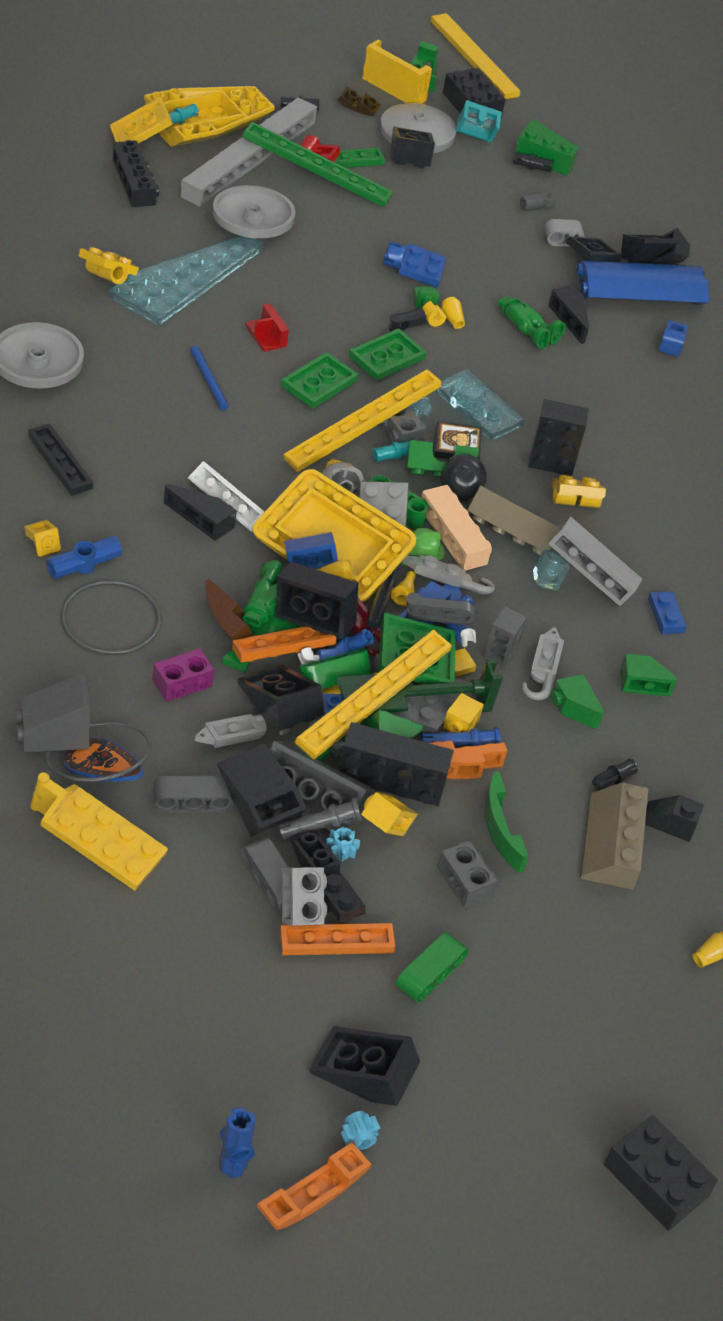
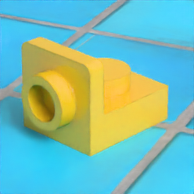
M48 520L24 526L25 534L34 542L38 556L41 557L61 550L58 529Z

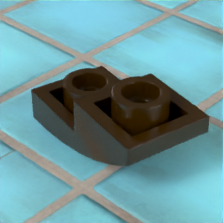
M346 87L337 99V101L349 109L368 116H374L381 106L375 98L367 93L361 98L357 92L349 87Z

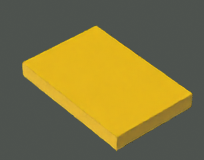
M159 97L110 124V128L115 142L137 140L139 144L173 125L163 98Z

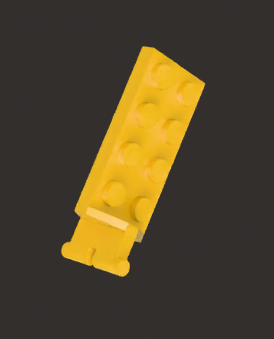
M43 772L38 775L30 808L45 815L40 825L136 891L167 854L168 848L76 784L63 789L50 780L47 773Z

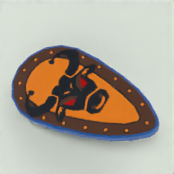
M89 738V749L67 750L63 758L65 768L68 771L88 778L112 775L128 769L138 762L130 752L118 744L103 738ZM141 765L127 774L108 779L107 781L139 779L143 775Z

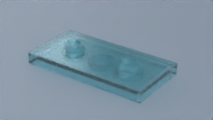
M468 369L442 380L441 387L435 390L475 427H481L482 433L489 440L498 438L524 425L525 419Z

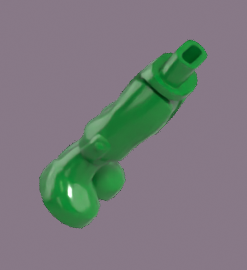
M506 296L497 302V305L502 308L501 312L523 334L528 335L532 339L533 344L540 349H545L548 344H556L565 333L566 324L558 319L550 325L547 324L542 316L530 305L519 301L517 298Z
M272 560L262 565L259 571L260 579L253 586L254 590L248 604L244 608L242 619L245 623L260 627L262 623H266L276 612L277 576L282 572L281 562Z

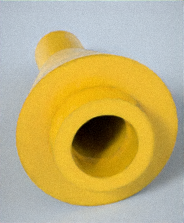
M408 571L405 579L391 592L392 600L398 605L407 606V596L410 593H415L414 580L416 573L413 571Z

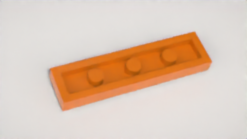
M305 626L233 640L232 649L241 663L252 662L267 657H277L293 652L298 653L307 647L314 649L336 644V636Z
M392 923L280 925L279 933L282 955L394 953L395 951Z

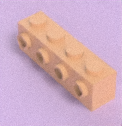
M448 485L424 490L421 498L429 505L426 518L436 532H440L442 542L460 568L469 570L488 565L492 552L491 544L482 535L478 525L470 518L468 511L458 501L457 495L451 491Z

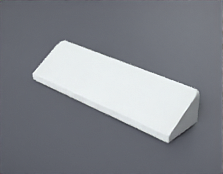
M203 461L188 479L205 494L218 497L237 510L236 520L253 532L254 523L264 511Z

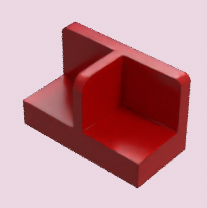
M271 303L264 304L262 306L261 319L247 321V329L264 352L287 347L288 327Z

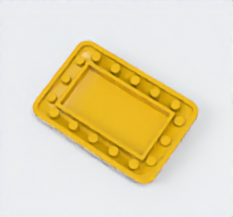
M314 469L303 471L253 525L254 536L287 561L284 541L332 532L338 560L351 561L354 579L350 580L359 583L358 597L362 602H365L372 596L416 545V536L411 530Z

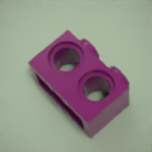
M199 648L154 663L152 681L167 702L212 687L214 669Z

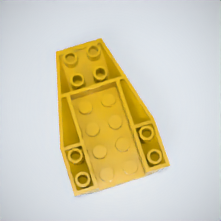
M255 86L173 88L167 91L144 95L146 104L162 97L169 113L173 112L176 108H184L193 103L198 107V116L158 132L170 147L205 141L233 133L249 126L251 122H257L275 109V106Z

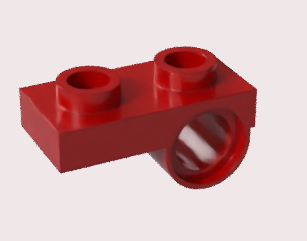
M313 135L305 136L300 146L333 162L341 153L339 146L320 144L318 138Z

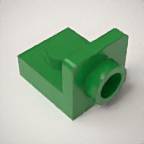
M414 287L413 296L416 309L422 308L429 301H432L434 305H438L439 291L435 290V287Z

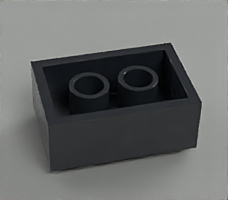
M479 68L446 73L443 94L459 113H461L466 100L501 111L502 118L506 98ZM468 113V116L477 119L476 115Z
M544 399L530 451L528 467L572 476L586 429L589 408Z
M290 562L277 576L276 618L344 639L357 622L359 583Z
M653 1114L613 1145L604 1163V1166L667 1231L671 1230L710 1196L718 1181Z

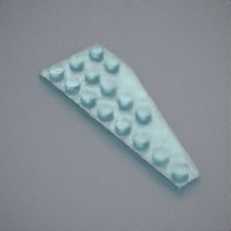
M240 236L140 269L137 276L131 274L123 283L112 287L109 290V297L160 326L264 250V242L257 238Z

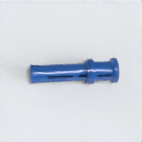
M493 727V730H477V728H472L469 732L421 733L420 740L426 743L452 741L455 748L501 743L498 727Z

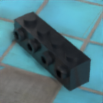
M137 140L113 142L112 160L131 207L155 206L156 197H159L158 184L154 183L153 172L149 171L148 160L144 159L143 149L139 147Z

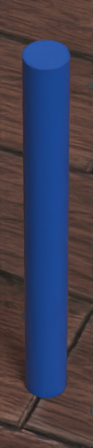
M193 346L190 351L220 409L226 410L229 405L199 347Z

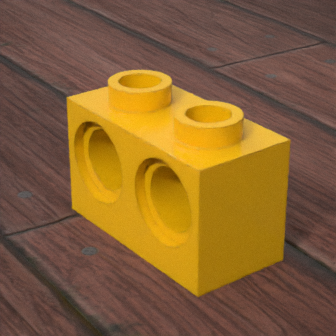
M378 792L368 797L363 806L365 809L361 814L385 833L404 836L418 815L395 797Z

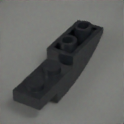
M313 830L291 837V843L301 867H324V873L327 878V885L324 889L327 913L333 912L340 923L364 915L365 904L340 872V862L318 832Z

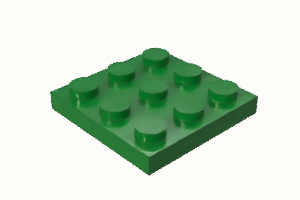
M384 613L381 620L378 673L428 633L435 630L452 647L448 653L415 678L413 682L426 685L455 683L456 631Z

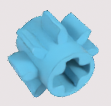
M344 826L336 831L330 830V836L326 839L327 846L341 862L349 857L354 859L356 850L359 849L360 840L354 839L356 831L344 828Z
M358 1111L350 1114L345 1119V1125L342 1126L344 1131L341 1134L346 1145L353 1142L359 1150H364L376 1143V1136L379 1135L378 1130L381 1128L375 1115L369 1117L368 1113Z

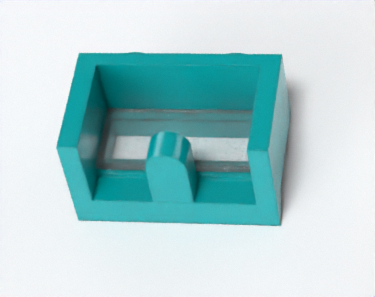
M466 100L457 118L456 131L492 142L500 129L502 112Z

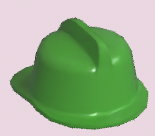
M417 528L413 531L416 536V545L407 556H433L440 561L445 554L444 548L440 543V532H434L428 528Z

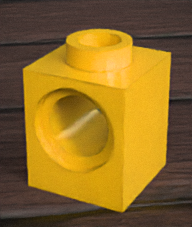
M461 693L448 709L443 729L450 733L469 732L479 722L484 704Z

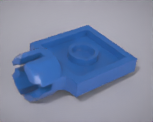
M392 241L388 244L389 246L383 259V263L386 266L399 269L398 274L436 288L438 287L446 257L407 243L406 247Z

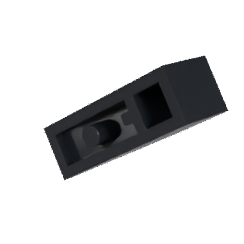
M573 284L552 289L548 306L566 324V327L581 344L585 343L589 322L584 296Z
M170 484L165 486L164 504L214 541L235 528L237 510L222 499Z

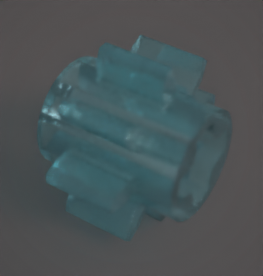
M427 396L410 405L419 419H421L422 415L428 417L433 408L429 404L430 398Z

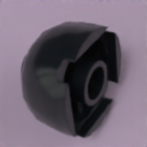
M458 454L451 457L443 465L440 482L442 486L448 485L459 500H469L475 497L480 486L485 487L487 472L483 463L477 457L470 454Z

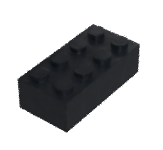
M351 722L343 745L339 771L375 790L439 807L454 750Z

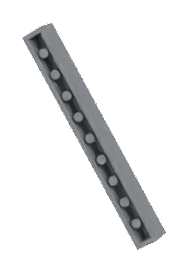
M298 97L277 111L273 116L267 118L260 126L291 141L315 124L317 106ZM242 137L211 160H208L204 165L197 168L190 175L184 177L180 184L181 197L201 207L274 153Z

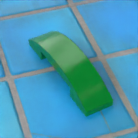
M496 771L491 778L485 801L487 828L495 847L505 861L518 873L524 872L528 853L521 834L510 835L501 809L506 790L500 772Z

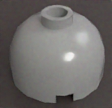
M337 462L329 465L322 471L321 474L360 498L361 482H366V480L363 478V473L357 467L346 462Z

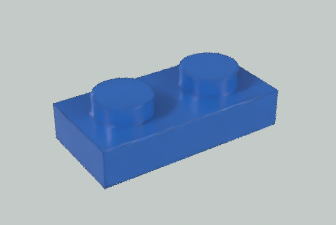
M673 591L650 593L648 600L661 634L684 633L687 626Z

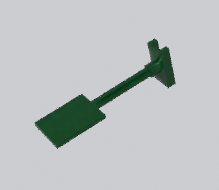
M489 659L485 662L480 679H471L470 682L405 686L372 714L379 710L388 712L408 711L405 697L459 693L476 694L478 702L484 704L482 712H492L503 677L502 674L494 675L497 661L496 659ZM376 674L338 677L337 682L343 701Z

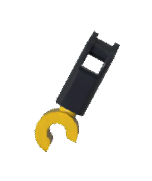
M429 301L422 308L392 314L390 316L389 330L394 331L398 328L405 330L425 324L426 320L431 326L437 327L445 322L447 316L438 305H434L432 301Z

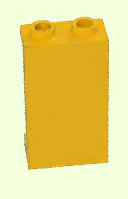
M376 40L367 46L365 64L363 66L364 80L405 103L423 104L426 102L432 72L431 67L427 65L420 69L382 49V41Z

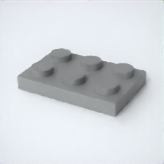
M361 482L360 498L406 527L409 484L398 482Z

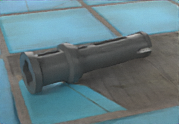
M354 797L352 801L337 806L331 804L327 810L279 823L283 839L286 840L333 825V827L338 828L341 827L342 823L352 820L362 821L363 816L361 815L362 811L357 797Z

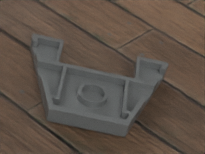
M377 653L373 663L374 667L377 668L378 674L379 654ZM455 678V683H456V682H467V681H464V680H460V679ZM461 693L405 697L408 711L390 713L423 725L421 732L434 734L437 733L444 723L448 709Z

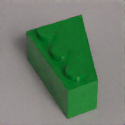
M534 119L530 121L519 136L516 151L531 156L536 154L537 157L554 160V164L550 166L553 167L552 170L566 176L574 168L579 149L578 146Z

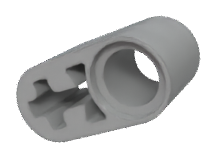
M552 219L546 222L544 226L547 241L551 246L570 247L566 244L568 237H585L582 225L577 220Z

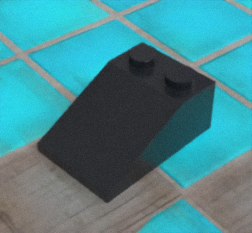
M283 665L237 679L239 686L264 719L278 729H289L293 727V724L313 721L315 717L325 714L321 685Z
M334 1026L309 1070L311 1074L370 1102L398 1106L420 1063V1059L412 1037Z

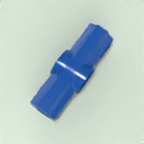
M111 536L94 543L79 541L74 545V550L46 559L49 574L53 579H58L74 572L81 574L90 573L95 569L96 564L122 555L120 541L116 536Z
M243 1107L232 1109V1114L226 1120V1126L220 1131L223 1144L219 1166L222 1174L230 1176L231 1179L242 1177L243 1171L248 1167V1161L255 1155L252 1140L256 1120L253 1112H248Z

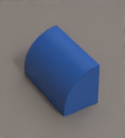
M332 532L284 541L288 564L294 562L313 569H319L338 561Z

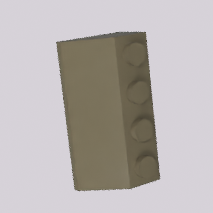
M482 486L479 487L467 510L473 513L472 519L483 525L485 521L493 524L491 529L502 535L505 532L512 534L511 540L523 546L526 542L534 546L532 551L543 557L546 553L551 556L556 553V550L548 543L560 527Z
M622 782L591 793L581 879L634 890L641 872L648 798L647 787Z

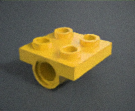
M90 247L89 250L80 248L78 257L86 260L85 266L87 271L115 284L123 283L127 279L128 274L137 276L139 267L132 265V260L109 251L102 253L103 250Z
M560 475L559 478L552 479L553 503L575 506L577 501L578 506L600 508L602 497L605 498L606 488L599 481H595V478L582 477V481L573 479V476Z

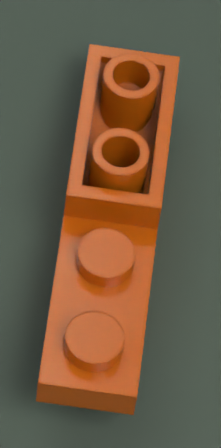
M452 741L430 743L454 750L447 779L481 778L484 769L503 767L507 754L505 743H489L455 748Z

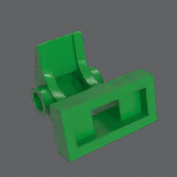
M421 41L418 45V53L410 64L420 69L426 66V63L431 62L429 67L432 68L428 92H435L438 47Z

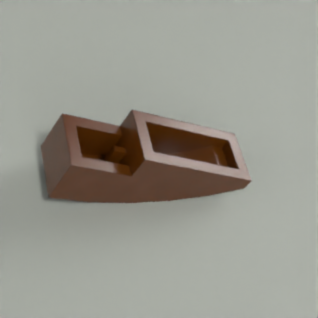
M208 578L205 581V587L210 608L230 641L233 642V640L254 636L242 619L244 612L240 605Z

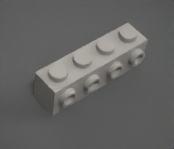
M572 517L556 531L548 543L619 606L636 591L642 581L639 575Z

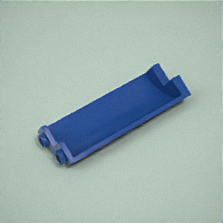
M580 260V263L577 264L576 273L579 276V281H582L581 293L584 294L585 299L610 298L694 302L695 305L709 303L708 280L703 278L705 270L701 266Z

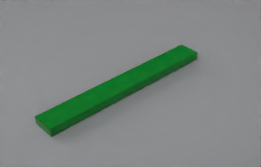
M251 122L243 132V138L379 206L385 207L392 197L393 191L254 122Z

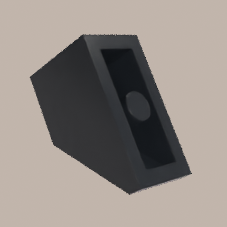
M681 795L648 801L645 825L690 842L704 804Z

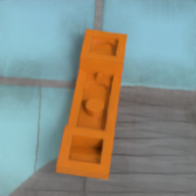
M351 1142L331 1155L327 1164L284 1191L281 1188L259 1202L257 1208L276 1230L286 1228L308 1217L332 1201L365 1174L372 1164Z

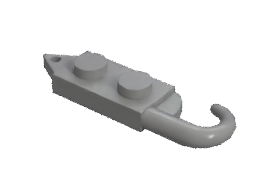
M406 556L402 561L414 569V573L444 584L461 587L482 595L491 594L495 590V585L492 581L481 578V582L487 586L472 581L471 576L465 573L466 570L461 569L456 564H446L438 561L433 556Z
M553 627L545 634H540L530 672L531 677L535 681L543 684L542 690L540 692H532L527 688V683L524 682L522 684L523 693L532 700H544L552 692L564 640L560 638L556 627Z
M247 714L207 722L204 728L195 735L194 741L212 744L214 748L261 739L266 733V723L268 722L261 714ZM290 728L280 730L279 734H287L290 731Z

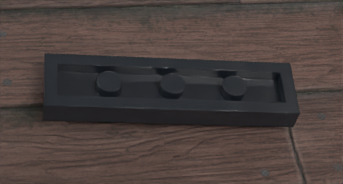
M50 423L28 430V437L71 496L93 489V481Z

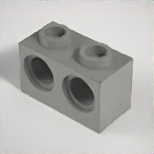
M324 867L282 868V925L324 924V918L327 915V905L324 901V889L327 885V878L324 873ZM305 875L309 880L306 888L302 885V878ZM305 903L309 907V913L306 917L302 913Z

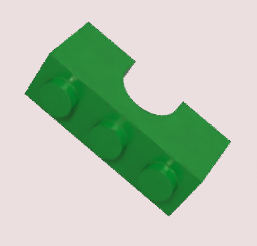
M410 440L408 442L405 470H411L410 474L424 475V472H431L433 477L440 478L443 465L446 462H440L434 457L433 442ZM456 445L453 447L452 457L458 454H470L478 458L479 448Z

